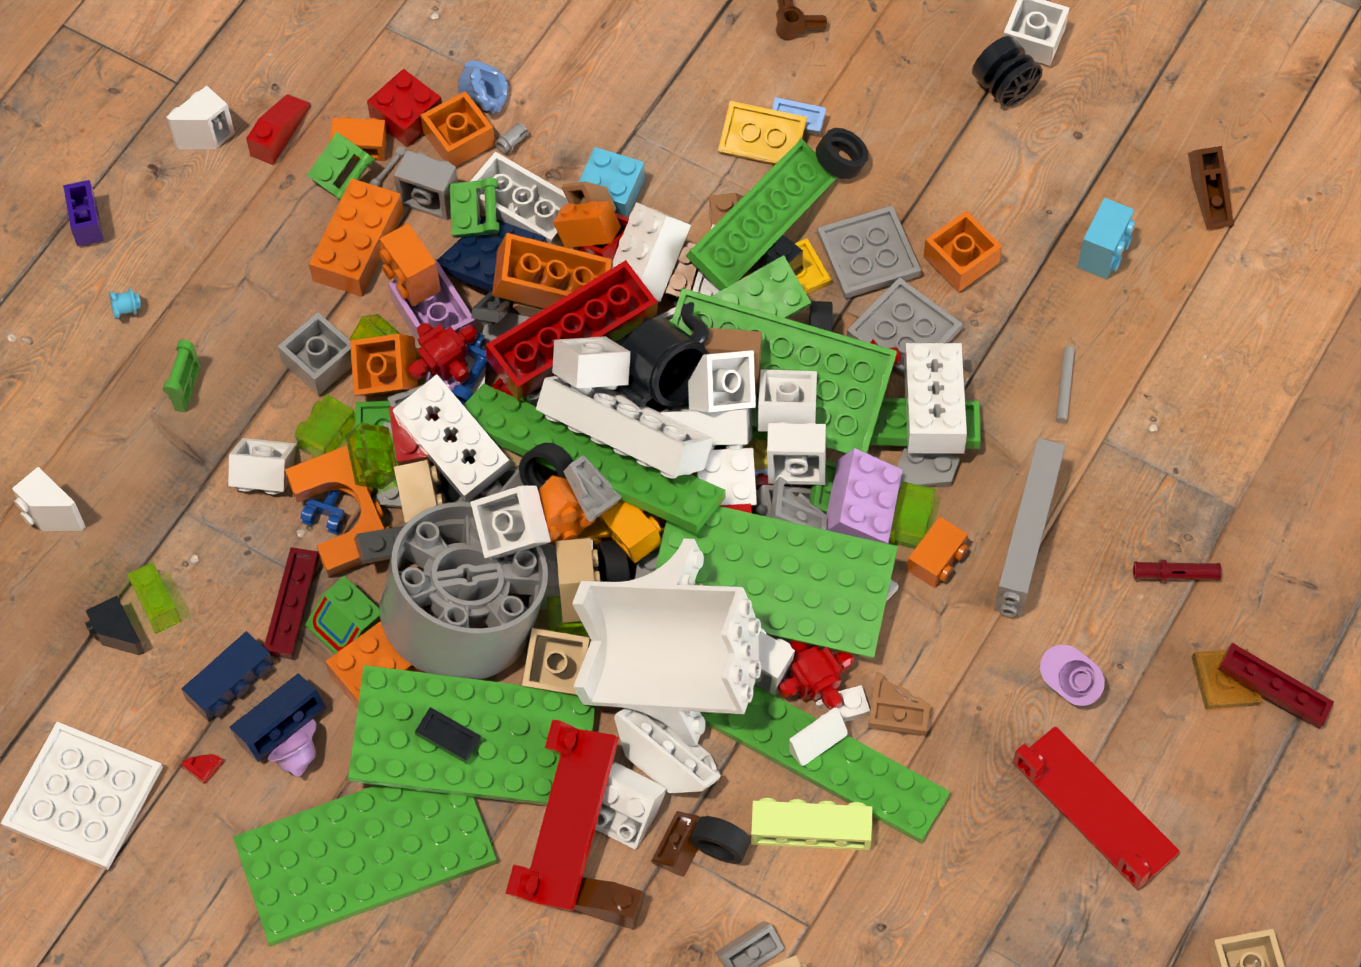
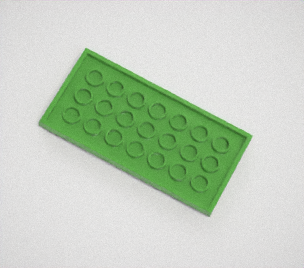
M682 288L672 319L675 325L689 335L693 333L684 324L681 317L682 303L693 302L695 305L694 316L701 319L708 325V328L762 332L760 372L761 370L817 371L815 423L826 424V448L847 454L854 448L867 453L897 351ZM760 372L758 395L755 397L756 407L752 408V426L757 428ZM689 401L682 405L689 406Z
M721 506L715 510L697 534L666 520L655 570L664 565L676 553L683 539H695L699 550L702 551L704 556L703 566L697 573L695 585L743 587L748 599L752 602L755 617L760 620L761 628L768 636L820 648L828 647L833 651L874 659L898 546Z
M364 665L348 781L547 806L560 755L545 749L552 719L563 721L577 729L593 731L595 705H583L578 695L522 685ZM430 707L481 735L479 743L466 763L415 735V730Z
M375 785L233 836L270 947L498 864L472 796Z

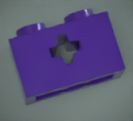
M90 180L63 185L70 227L77 246L104 241L96 196Z

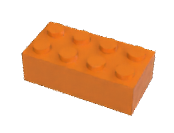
M351 178L309 263L312 280L362 297L381 259L379 251L382 250L380 238L395 230L404 212L401 194Z
M507 233L497 249L492 296L545 309L610 270L612 259Z
M381 621L325 661L329 675L357 709L364 665L423 673V671L411 665L396 652L384 633Z

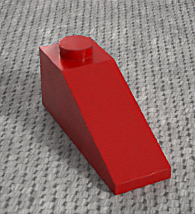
M286 94L257 120L246 138L250 156L274 165L310 108V102Z

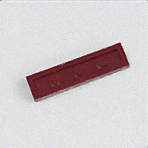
M290 547L264 648L270 655L293 659L319 560L318 551Z
M1234 643L1228 646L1217 669L1319 729L1324 725L1334 703L1331 699Z

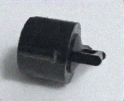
M693 302L682 303L681 309L682 320L693 332L691 335L668 319H650L645 317L643 322L619 344L630 351L628 385H619L616 391L619 394H623L638 407H644L651 398L669 407L680 406L689 401L688 381L702 356L709 354L704 346L708 342L710 335L708 325L694 316L695 305Z

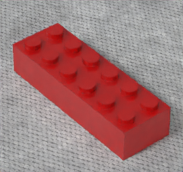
M625 260L487 343L486 359L516 400L519 401L542 387L545 378L557 376L552 373L554 340L606 336L616 342L634 331L643 322L645 317L650 319L657 317L658 301Z

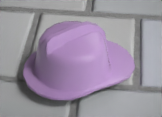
M1060 644L1053 646L1044 653L1040 662V672L1043 680L1053 690L1070 703L1079 706L1092 704L1100 698L1104 690L1105 679L1097 664L1070 645Z
M312 719L275 748L268 756V760L270 762L275 761L284 772H291L295 777H300L307 769L309 763L316 757V750L312 740L317 726L315 720Z

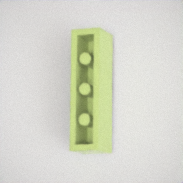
M762 798L759 801H753L751 845L870 851L872 806H866L860 802L836 805L832 801H821L818 804H812L800 799H793L789 802H777L773 798Z

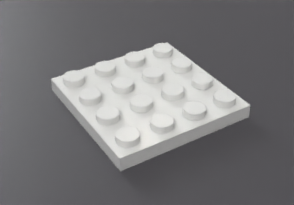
M56 722L0 824L5 829L108 871L163 767L157 761Z

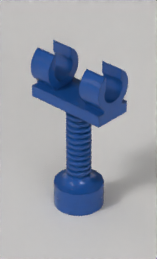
M478 332L477 339L466 346L470 354L469 356L476 358V362L469 372V378L462 385H455L452 393L462 405L473 395L471 391L486 364L491 365L486 359V351L482 350L486 339H484L485 335Z
M330 490L324 503L308 498L307 504L300 516V519L303 520L302 523L312 526L317 513L329 517L326 528H329L328 532L338 534L346 519L344 510L334 507L341 491Z

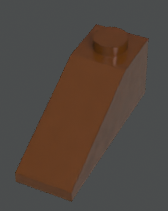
M1222 146L1189 152L1191 177L1206 229L1233 226L1234 222Z
M582 877L573 911L634 930L643 905V891L616 882Z

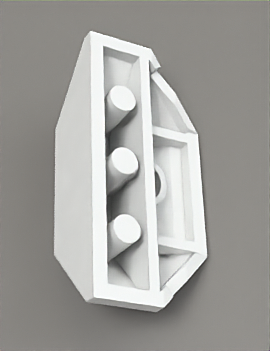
M624 708L616 713L614 720L625 757L656 783L666 787L668 793L704 791L720 779L721 775L717 771L711 754L699 744L697 746L686 745L673 729L645 713Z

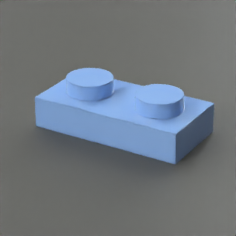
M775 97L772 110L807 117L804 132L820 136L826 108Z

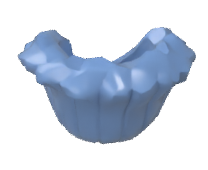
M475 60L468 61L458 79L459 93L461 94L466 91L477 107H481L484 111L492 114L499 113L507 101L509 85L506 81V76L499 72L498 69Z

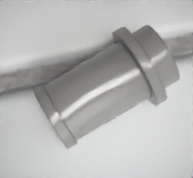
M517 122L505 134H499L495 141L497 149L503 154L506 152L511 153L513 147L529 135V132L526 131L527 128L522 123Z

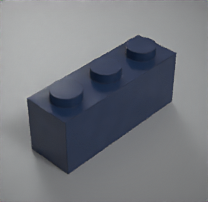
M246 631L181 689L185 699L210 722L214 717L221 716L234 699L245 695L253 682L258 678L265 677L274 664L270 653Z
M298 673L229 728L240 746L259 762L327 707L318 691Z

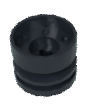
M1005 36L991 43L979 55L972 68L973 76L984 88H989L990 94L1003 107L1015 105L1023 100L1036 87L1043 73L1042 67L1034 61L1031 55L1025 54L1024 48L1012 36Z

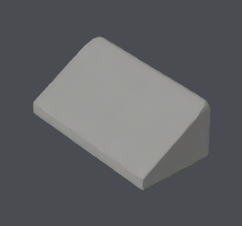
M763 921L716 951L715 954L724 967H759L785 950L771 923Z

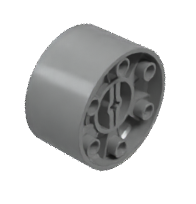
M470 502L446 503L422 511L402 528L393 546L379 608L382 628L388 641L402 658L426 673L477 680L500 673L511 666L522 655L530 640L531 631L534 628L548 582V567L541 546H537L501 558H484ZM416 564L422 567L424 570L422 572L420 569L410 566ZM508 593L520 594L523 602L518 597L507 596Z

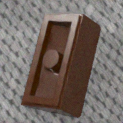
M676 811L651 862L667 871L684 877L698 851L690 838L700 816Z

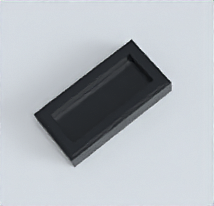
M431 707L415 730V735L464 763L468 761L481 739V735Z

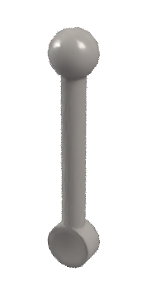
M400 146L396 149V155L378 177L371 180L370 184L380 187L381 180L399 158H403L406 153L404 147Z

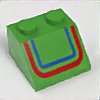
M343 576L323 593L305 626L335 655L381 621L380 611L368 597Z

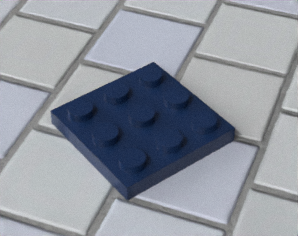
M486 215L480 220V224L486 223ZM496 219L499 223V233L462 237L439 257L437 261L446 275L493 292L497 249L505 235L510 233L547 243L545 236Z

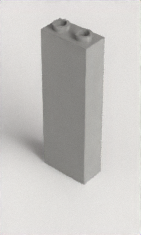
M1041 438L1037 439L994 611H998L1004 616L1022 617L1060 471L1065 444Z

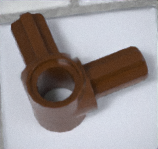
M777 0L779 9L776 12V33L780 38L792 40L798 34H803L804 30H825L827 28L826 16L804 15L803 11L793 5V0Z

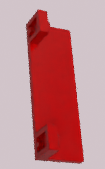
M552 719L545 749L560 755L531 867L528 869L513 864L505 894L530 903L569 911L574 910L619 740L618 736L577 729L563 721Z
M1053 727L1031 747L1024 743L1016 750L1013 764L1137 891L1179 854V849L1058 727Z

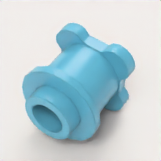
M131 288L127 292L115 294V292H109L112 313L115 319L120 318L119 315L128 313L136 315V309L141 308L138 292L133 293Z

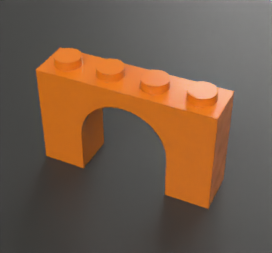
M349 445L285 469L287 480L297 502L326 491L338 490L351 495L361 508L359 520L350 531L317 545V550L328 578L362 565L354 540L356 534L389 528L388 526L384 528L380 518L384 517L378 501L373 503L369 494L373 492L367 476L362 478L359 468L363 467L357 452H351Z

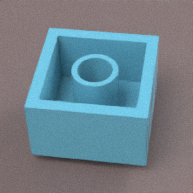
M594 147L579 182H590L607 187L617 208L614 213L629 217L645 181L644 162Z
M1107 198L1103 199L1083 239L1077 268L1104 279H1108L1111 271H1117L1122 260L1121 254L1123 250L1127 251L1132 240L1131 234L1136 224V221L1132 220L1134 209Z

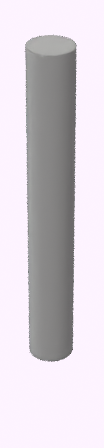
M1069 346L1064 347L1056 416L1058 423H1066L1068 418L1075 351L1073 347Z

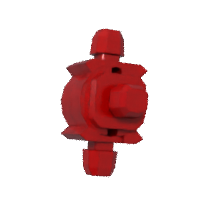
M429 323L419 325L417 333L420 338L417 340L421 347L416 351L420 360L416 359L408 367V372L413 379H421L429 371L433 377L441 375L445 381L451 377L460 383L469 378V371L467 369L468 362L465 360V357L470 354L466 345H470L478 337L472 325L458 330V334L452 327L445 330L441 324L435 328Z
M792 641L790 645L795 650L793 663L790 668L792 673L778 685V691L781 696L789 698L797 695L798 692L804 702L810 698L813 702L822 699V702L829 710L836 707L840 708L842 706V697L838 692L841 683L840 675L853 665V656L842 652L836 653L834 656L828 647L820 650L818 646L810 648L807 644Z

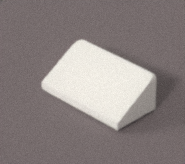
M833 708L790 738L789 752L801 766L806 765L847 736V729L838 708Z

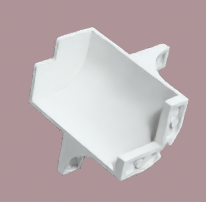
M683 539L679 549L664 565L643 577L624 582L581 581L572 603L591 639L573 686L582 704L622 707L645 713L665 723L682 738L686 745L697 746L700 735L705 731V719L700 712L744 714L748 702H751L753 698L755 680L761 675V663L758 661L761 622L755 617L752 602L748 599L743 587L695 585L697 573L702 568L704 562L703 553L699 550L695 539Z

